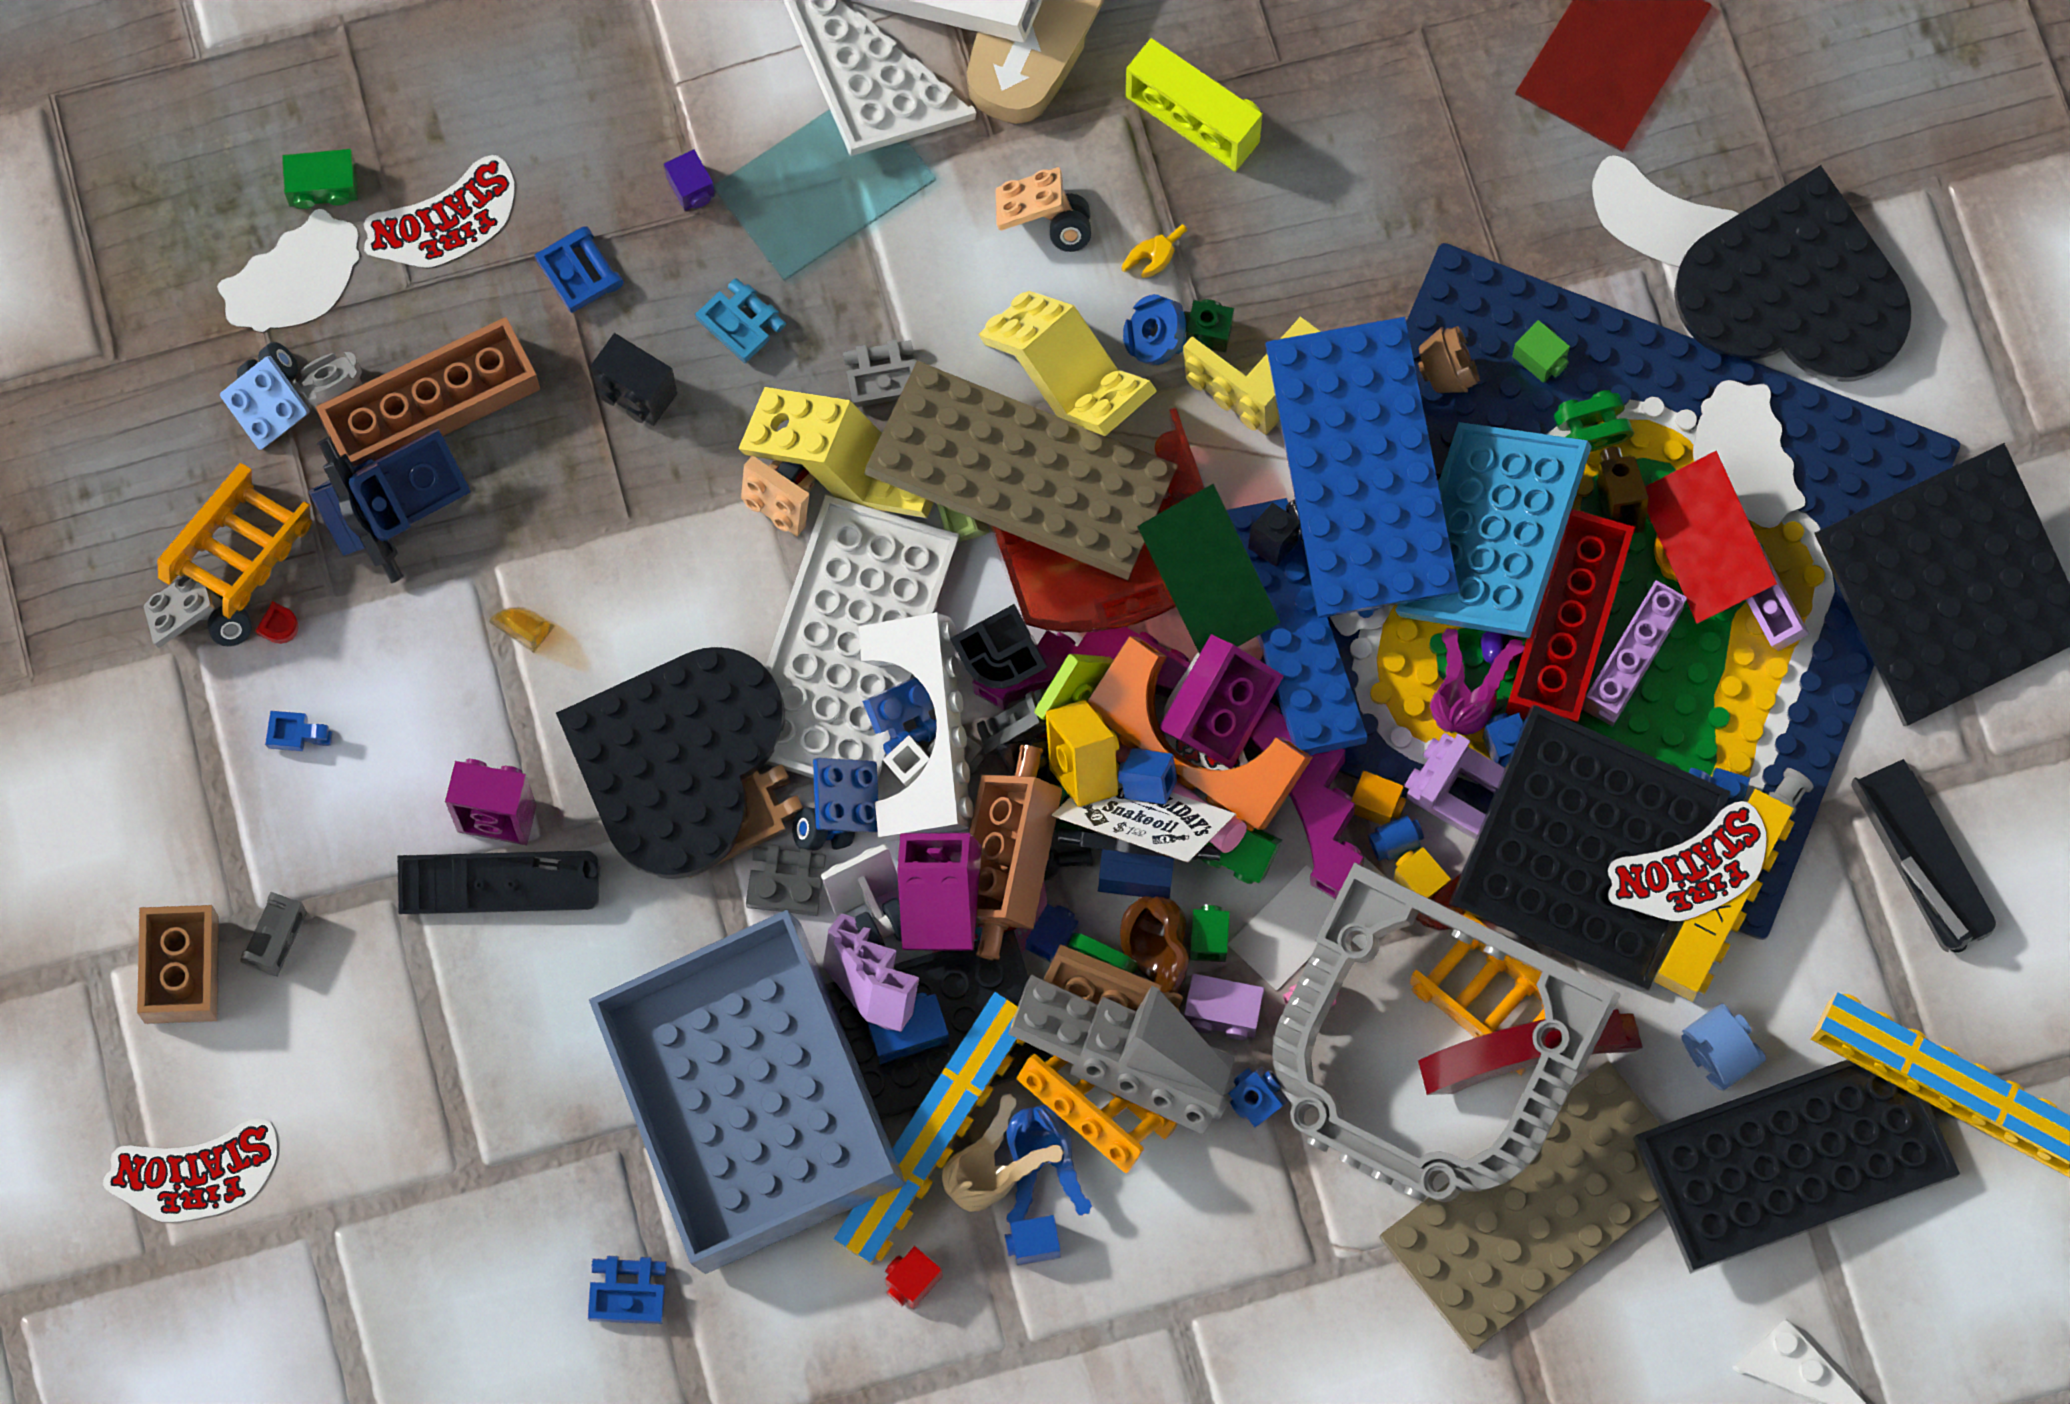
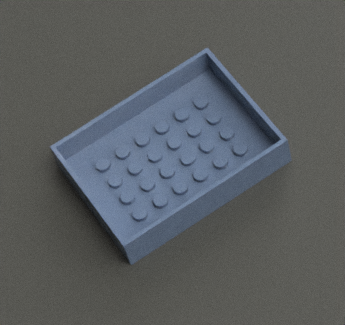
M788 910L782 911L588 999L690 1264L704 1274H708L906 1185L802 924Z

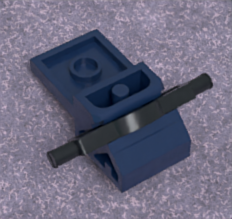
M439 429L427 433L375 462L370 458L353 467L346 454L339 455L331 437L324 438L317 445H319L328 462L323 468L329 480L308 491L340 553L344 556L366 548L374 565H382L390 583H395L404 577L394 559L398 551L391 538L410 528V524L471 493Z
M1059 827L1058 843H1070L1080 845L1081 847L1102 849L1097 892L1137 897L1147 896L1154 898L1157 896L1170 899L1174 865L1173 857L1094 830L1082 829L1081 831ZM1205 845L1191 860H1197L1198 858L1220 862L1221 851L1215 846Z

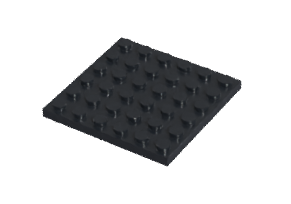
M2005 443L1998 444L1814 532L1903 726H1909L2070 647V583Z
M1532 705L1448 905L1642 990L1649 991L1677 921L1661 919L1613 904L1608 896L1612 886V880L1608 874L1610 863L1622 857L1662 851L1693 838L1709 826L1719 812L1724 809L1731 791L1539 706Z

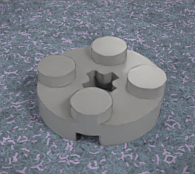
M344 352L346 357L337 358L335 353H331L307 364L300 371L302 378L297 383L294 379L292 383L293 388L304 403L310 404L313 410H317L316 406L361 386L360 376L362 368L354 354Z

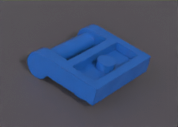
M588 226L577 229L534 254L535 260L571 314L604 294L618 290L624 284L620 274L613 272L592 240L594 235ZM581 247L602 278L595 283L592 281L573 252L574 248Z

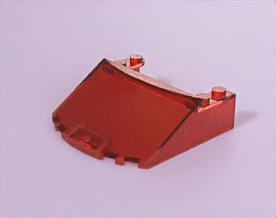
M1176 407L1169 409L1172 431L1163 433L1155 442L1156 456L1178 465L1168 488L1170 497L1163 500L1157 514L1205 488ZM989 525L1001 564L1025 625L1058 632H1099L1137 624L1157 617L1176 607L1145 543L1129 580H1126L1032 541L1026 542V539Z

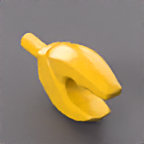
M1181 224L1167 238L1161 234L1140 242L1128 254L1121 270L1127 272L1134 265L1139 264L1141 259L1149 258L1152 262L1142 271L1141 277L1148 278L1160 273L1173 257L1175 249L1172 244L1188 229L1185 225Z

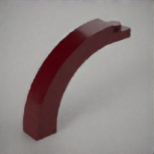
M1614 1009L1591 1055L1630 1053L1643 1048L1634 1013L1620 1014L1618 1009ZM1546 1019L1482 1035L1418 1060L1426 1094H1454L1487 1079L1537 1065L1542 1053L1536 1049L1533 1043V1033L1537 1025ZM1554 1030L1547 1034L1545 1038L1547 1048L1554 1049L1562 1043L1561 1031Z

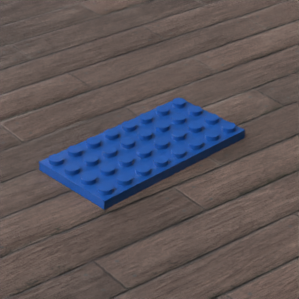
M1405 317L1265 342L1318 619L1459 593Z

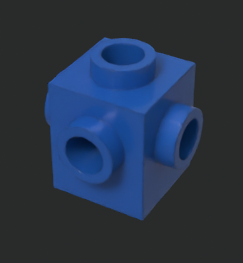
M1263 1067L1254 1073L1250 1068H1247L1234 1079L1233 1083L1236 1087L1228 1093L1232 1098L1230 1105L1241 1118L1247 1117L1254 1128L1289 1102L1281 1091L1282 1087L1278 1082L1276 1074L1271 1070L1266 1072Z

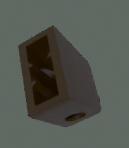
M1618 447L1606 448L1600 453L1602 462L1599 463L1597 490L1604 518L1635 527L1633 534L1644 532L1649 498L1636 459L1631 455L1622 457L1621 450Z

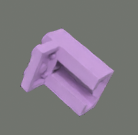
M1443 733L1440 740L1433 738L1425 750L1423 757L1428 760L1420 771L1415 768L1404 786L1409 789L1407 800L1476 840L1485 814L1448 792L1461 773L1495 793L1505 768L1470 748V740L1460 734L1453 738Z

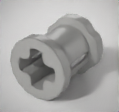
M1787 768L1783 773L1785 778L1775 792L1769 793V796L1794 808L1790 815L1793 816L1796 812L1795 806L1805 792L1812 790L1813 784L1802 773Z

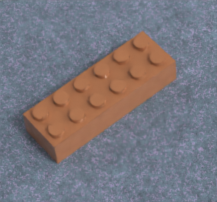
M504 317L316 406V409L339 455L346 454L353 467L370 458L375 462L435 429H439L442 436H445L539 391L540 386L528 357L507 317Z

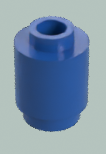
M1408 815L1376 827L1375 832L1368 834V839L1377 860L1387 859L1390 861L1403 856L1410 850L1420 849V841L1424 839V834L1417 819L1411 821Z

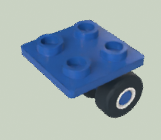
M835 758L814 759L815 808L804 807L797 812L794 818L792 833L797 847L816 851L822 848L826 841L831 840L832 849L838 850L846 848L853 843L855 832H878L875 802L879 801L876 761Z

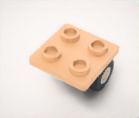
M1059 167L1051 170H1040L1032 176L1020 180H1010L996 188V224L1000 231L1045 217L1051 220L1050 239L1058 249L1066 252H1075L1083 249L1091 239L1089 204L1080 195L1073 193L1065 194L1062 172Z

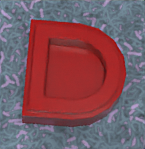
M272 601L255 631L257 635L278 644L287 643L297 635L299 629L298 620L290 609Z

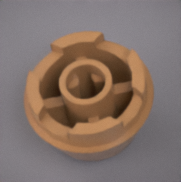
M1459 326L1447 329L1441 327L1419 346L1422 360L1418 362L1420 372L1425 382L1430 381L1436 393L1468 392V388L1480 381L1475 361L1471 359L1465 345L1467 343L1466 338Z

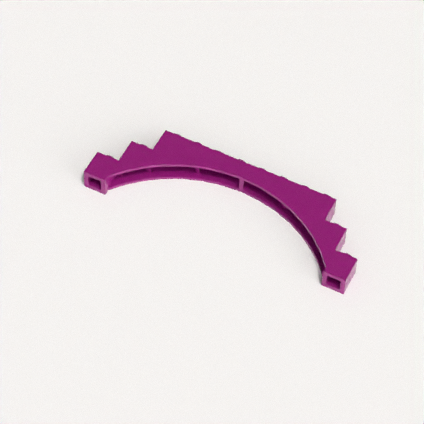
M1099 612L1078 647L1075 646L1076 642L1068 635L1058 632L1056 635L1046 630L1038 643L1048 665L1044 670L1016 685L1003 689L990 688L975 680L972 681L974 694L1005 710L1009 703L1026 698V694L1031 691L1035 693L1038 689L1047 690L1069 654L1106 656L1115 660L1129 636L1141 638L1167 656L1158 675L1155 694L1169 698L1191 663L1188 662L1189 658L1176 649L1168 651L1159 646L1157 639L1150 634L1142 631L1138 634L1129 629L1128 624L1120 617L1113 614L1108 617ZM1271 702L1268 703L1247 741L1259 755L1270 746L1276 737H1285L1292 742L1284 717L1280 714L1281 710ZM1344 749L1311 755L1313 757L1288 794L1301 819L1311 850L1314 869L1310 874V885L1335 900L1353 864L1364 865V857L1360 855L1361 851L1357 847L1346 841H1342L1341 844L1337 842L1354 815L1352 798L1338 788L1328 789L1345 763Z

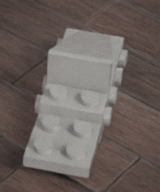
M1031 975L1026 983L1008 1033L1017 1039L1072 1063L1070 1074L1202 1135L1213 1118L1219 1120L1228 1101L1223 1098V1095L1229 1092L1236 1074L1231 1072L1235 1057L1209 1046L1159 988L1151 986L1135 1012L1105 997H1102L1099 1004L1096 1005Z

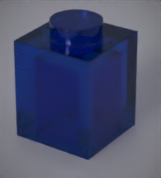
M1047 904L1027 937L1024 949L1051 963L1059 946L1067 947L1072 935L1077 931L1079 921L1074 919L1075 914L1061 905L1053 907Z

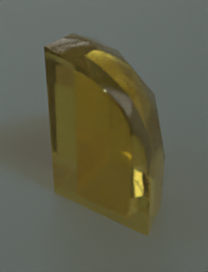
M508 607L495 613L489 620L491 624L533 653L555 627V625L541 615L525 607Z

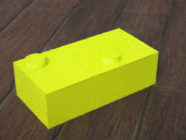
M1150 38L1127 66L1126 98L1234 172L1239 169L1260 143L1262 113L1255 103L1248 99H1240L1154 39Z

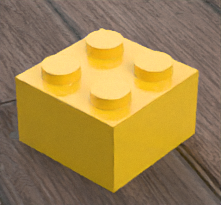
M1086 700L1045 711L1050 770L1076 805L1081 807L1117 796L1119 765L1116 761L1115 751L1119 750V742L1114 730H1109L1104 724L1101 714L1098 711H1094Z

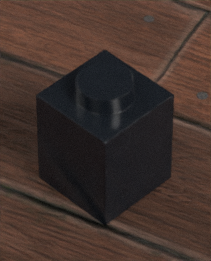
M1272 502L1251 526L1248 549L1277 567L1297 544L1300 520Z

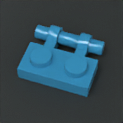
M735 278L728 285V289L735 294L730 300L719 291L695 313V317L698 322L745 364L769 342V335L762 329L770 326L776 333H779L786 326V322L778 316L779 311L771 304L766 305L756 296L757 291L749 284L744 285L738 278ZM748 306L757 315L751 320L740 310L742 307Z

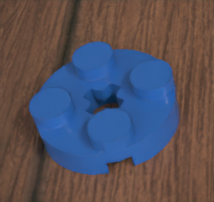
M1157 294L1148 295L1140 299L1132 308L1136 311L1131 320L1126 319L1123 328L1124 345L1126 351L1138 361L1152 366L1161 365L1169 361L1175 354L1183 352V346L1187 342L1185 337L1186 319L1183 307L1179 302ZM1157 323L1158 331L1155 336H1152L1151 331L1155 329V324Z

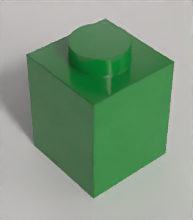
M1203 905L1201 909H1193L1190 960L1226 962L1230 911H1222V907L1216 905Z

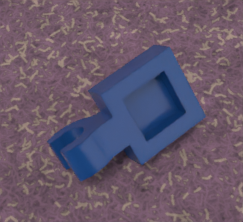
M270 711L265 745L268 749L303 752L304 742L331 746L333 732L328 731V725L307 724L308 717L305 713Z
M1717 767L1714 769L1711 777L1704 771L1690 768V774L1731 791L1724 808L1735 802L1744 801L1750 781L1749 777Z

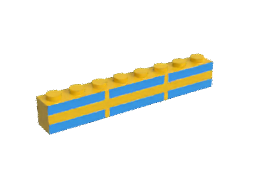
M994 992L892 1148L906 1185L854 1207L835 1235V1242L870 1265L874 1263L875 1259L880 1262L884 1260L893 1245L889 1241L890 1236L896 1228L901 1231L904 1229L914 1213L909 1210V1207L916 1197L922 1200L931 1188L934 1181L929 1179L936 1166L943 1169L945 1163L954 1152V1150L949 1148L956 1135L963 1138L972 1125L974 1119L970 1118L969 1115L976 1104L983 1107L994 1090L989 1085L996 1074L1003 1076L1011 1065L1014 1058L1009 1054L1016 1043L1021 1046L1024 1045V1041L1008 1034L1018 1006Z
M1837 992L1828 1001L1810 1040L2070 1178V1115L2058 1110L2053 1102L2044 1098H2036L2026 1093L2024 1088L2018 1083L2004 1081L1996 1077L1986 1066L1966 1061L1959 1057L1958 1052L1954 1049L1936 1045L1927 1040V1037L1922 1032L1915 1029H1906L1895 1023L1890 1015L1880 1011L1874 1012L1863 1006L1861 1001L1852 995Z

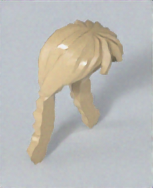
M1011 1093L1002 1096L999 1101L998 1115L993 1119L991 1127L985 1131L983 1138L957 1152L945 1163L942 1172L944 1190L960 1208L967 1211H980L988 1208L993 1203L1004 1198L1015 1182L1020 1181L1024 1175L1031 1174L1042 1163L1049 1161L1057 1163L1062 1160L1064 1152L1059 1145H1052L1047 1148L1031 1151L1028 1155L1012 1162L1009 1166H995V1151L1004 1139L1009 1125V1118L1017 1106V1099Z

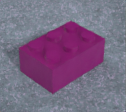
M466 759L465 762L455 761L445 803L457 832L527 846L537 804L526 774H523L521 769L513 766L504 765L501 766V769L487 767L485 762L477 759Z

